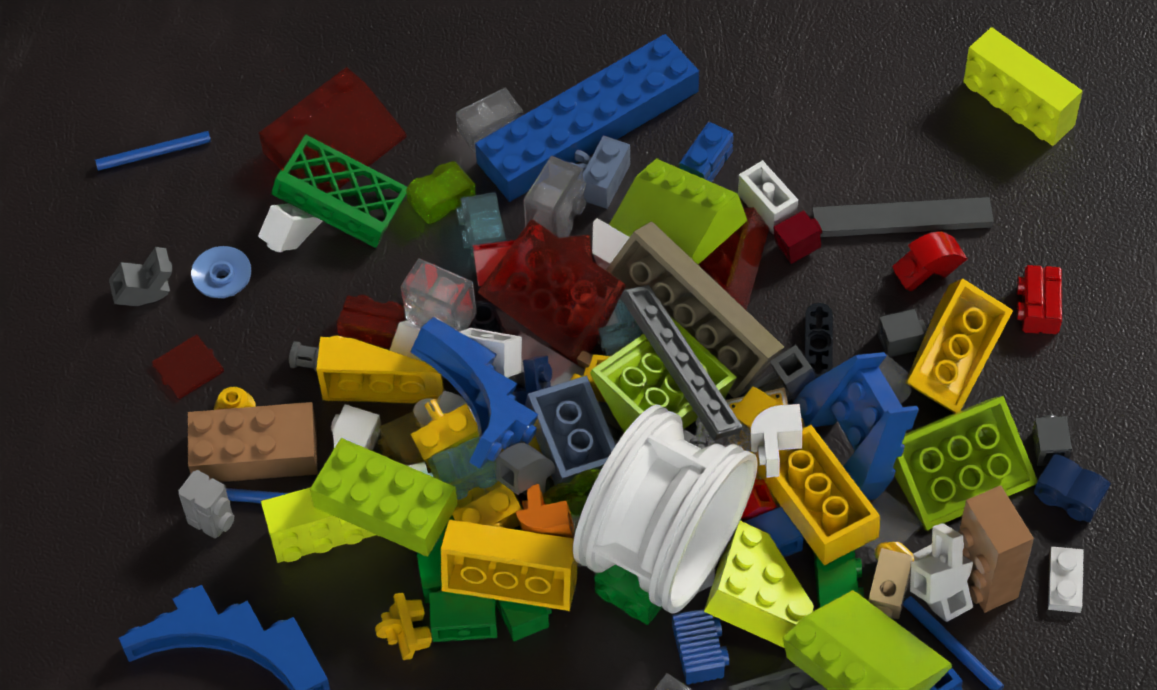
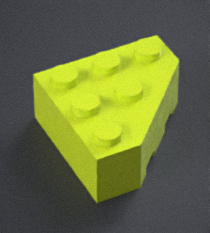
M739 521L728 546L720 558L704 612L785 648L783 637L806 615L812 613L814 605L769 533Z

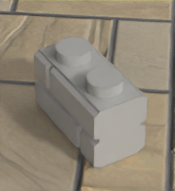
M199 470L193 471L178 490L182 507L189 525L198 530L202 529L205 534L215 539L223 531L229 530L234 522L230 500L228 499L224 484L213 478L210 480L208 475Z

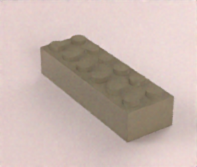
M653 222L633 232L603 273L622 292L623 290L649 284L669 316L737 376L728 392L733 398H738L748 391V387L757 382L770 366V361L776 358L784 348L771 333Z

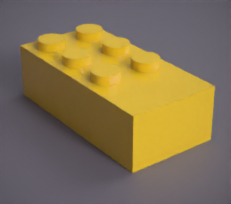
M812 425L802 429V449L779 450V477H766L765 465H759L757 452V474L761 479H764L772 495L824 565L879 538L880 515Z
M449 520L441 546L442 591L570 611L577 582V562L573 557L574 538L514 530L500 526L481 525L467 521Z

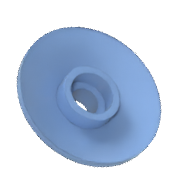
M229 246L214 247L203 252L195 260L191 270L192 281L198 291L212 298L230 297L239 293L248 284L251 277V264L247 256L236 248Z

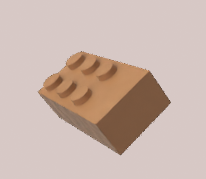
M306 402L188 412V467L190 474L193 471L199 470L208 475L210 480L213 478L219 482L318 474L317 428L313 403Z
M1000 485L966 500L960 530L958 531L963 535V556L973 561L972 570L967 580L970 596L975 604H980L984 613L1019 597L1034 540Z

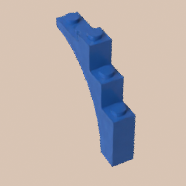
M435 317L424 324L410 352L444 376L462 395L472 410L478 425L479 442L469 463L480 469L488 460L494 462L502 448L505 450L507 447L523 442L529 444L537 431V427L533 425L539 414L515 401L516 397L513 393L517 383L495 371L496 367L492 365L497 354Z
M202 585L185 589L177 597L173 598L175 611L162 613L154 621L142 627H134L128 630L124 636L119 637L129 662L154 652L174 648L206 647L229 651L253 660L271 671L289 690H330L328 678L294 617L288 620H279L272 624L268 630L264 631L248 601L241 604H233L218 615Z

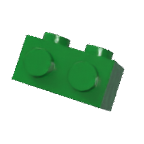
M614 565L603 572L595 574V593L603 600L611 602L624 610L632 618L649 625L662 608V606L660 607L650 602L649 593L640 588L637 575Z
M442 589L438 592L429 593L430 627L433 642L497 638L495 599L444 592Z

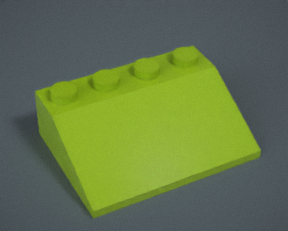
M656 158L635 177L609 225L630 237L637 229L653 222L695 263L699 264L747 221L738 193Z
M671 317L725 399L737 376ZM644 334L594 367L590 372L624 433L646 409L654 405H660L668 411L678 414L682 419L683 429L699 418Z
M1004 396L991 398L906 433L902 444L905 446L901 457H896L893 466L896 470L894 477L925 531L932 529L935 525L963 516L966 500L1000 485L1007 496H1010L1036 485L1038 481Z
M854 590L806 615L783 637L787 659L827 690H930L952 668V663Z

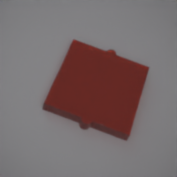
M197 334L152 361L153 366L162 376L163 384H168L179 399L224 372V368L213 356V350L208 349Z

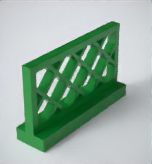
M305 134L284 169L280 170L277 175L271 195L377 248L384 232L410 188ZM306 146L317 151L320 158L306 160L303 152ZM339 162L344 165L346 171L332 173L329 163ZM323 164L327 175L313 177L310 167ZM303 168L307 178L298 179L289 173L291 170ZM364 175L370 178L372 185L359 187L355 177ZM349 178L353 188L339 191L336 180ZM330 182L333 192L325 193L319 190L316 184ZM391 189L399 193V195L395 199L385 200L381 190ZM375 191L379 202L366 204L362 194ZM356 195L359 205L352 207L345 203L342 197ZM382 208L385 219L381 222L370 216L369 211Z

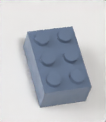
M587 375L529 393L525 407L539 414L533 425L537 427L535 437L542 454L555 465L556 473L551 475L557 491L560 492L596 480L616 445Z

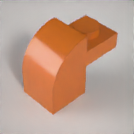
M539 484L527 489L528 500L522 501L523 510L516 511L521 530L574 538V523L567 501L546 505Z

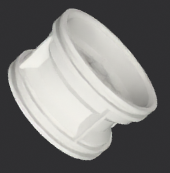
M660 405L651 406L630 425L618 441L589 493L575 532L573 542V557L575 561L597 573L603 572L614 565L637 575L640 588L649 593L650 602L657 606H662L669 613H677L701 589L728 546L746 508L755 482L758 466L756 455L749 451H744L743 448L735 444L727 447L713 444L701 449L684 440L682 419L678 414L668 411Z

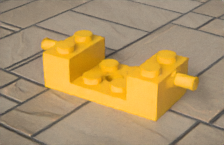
M436 399L430 400L435 411L430 403L427 402L424 406L432 421L413 432L411 436L423 460L430 467L431 471L434 472L435 478L456 487L458 505L452 514L455 521H467L514 529L519 526L516 511L523 510V506L517 494L496 479V459L494 462L488 460L480 469L469 463L479 442L477 422L468 405L464 404L449 413L443 414ZM470 474H479L481 480L476 487L468 488L465 486V480Z

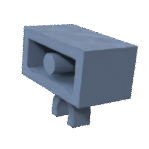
M603 135L592 157L588 156L584 151L576 150L575 160L582 162V164L570 162L568 173L582 175L580 178V199L582 201L608 209L630 167V144Z

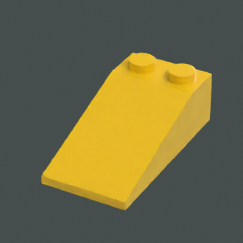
M963 278L950 284L934 312L905 383L954 414L960 412L1013 310Z
M342 336L320 337L316 369L323 400L418 403L426 398L437 400L444 391L442 375L426 362L352 338H344Z

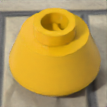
M239 387L224 389L214 404V410L256 407L253 397Z

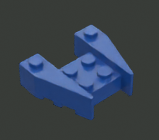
M885 352L853 356L806 384L792 403L800 404L801 418L804 421L805 427L809 425L813 427L834 425L838 421L855 450L843 467L868 500L878 499L892 482L896 472L893 468L896 457H901L905 448L902 444L907 430L912 429L919 411L917 406L902 407L881 372L879 365L887 356Z

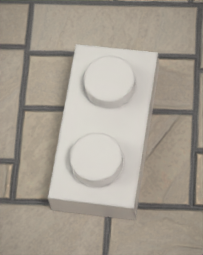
M1051 547L1049 556L1048 610L1081 613L1083 549Z

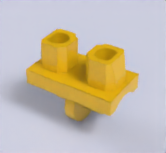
M397 593L393 596L395 603L389 608L390 612L381 614L382 622L376 625L375 632L379 638H387L389 645H394L398 642L402 659L408 660L413 658L415 651L430 647L432 636L428 626L413 628L412 622L421 621L424 617L422 600H406L404 593Z

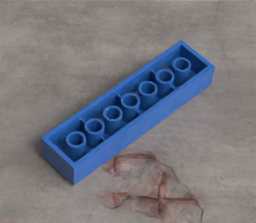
M664 34L476 142L477 164L506 199L511 202L567 169L570 162L576 164L578 162L575 160L577 149L584 151L589 156L595 152L603 135L617 140L699 92V70L671 39Z

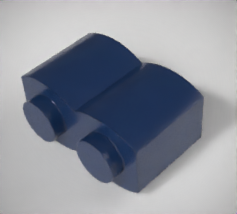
M1054 454L1037 481L1034 493L1044 504L1062 507L1071 518L1078 521L1091 522L1106 497L1111 483L1093 471L1082 469L1074 461Z

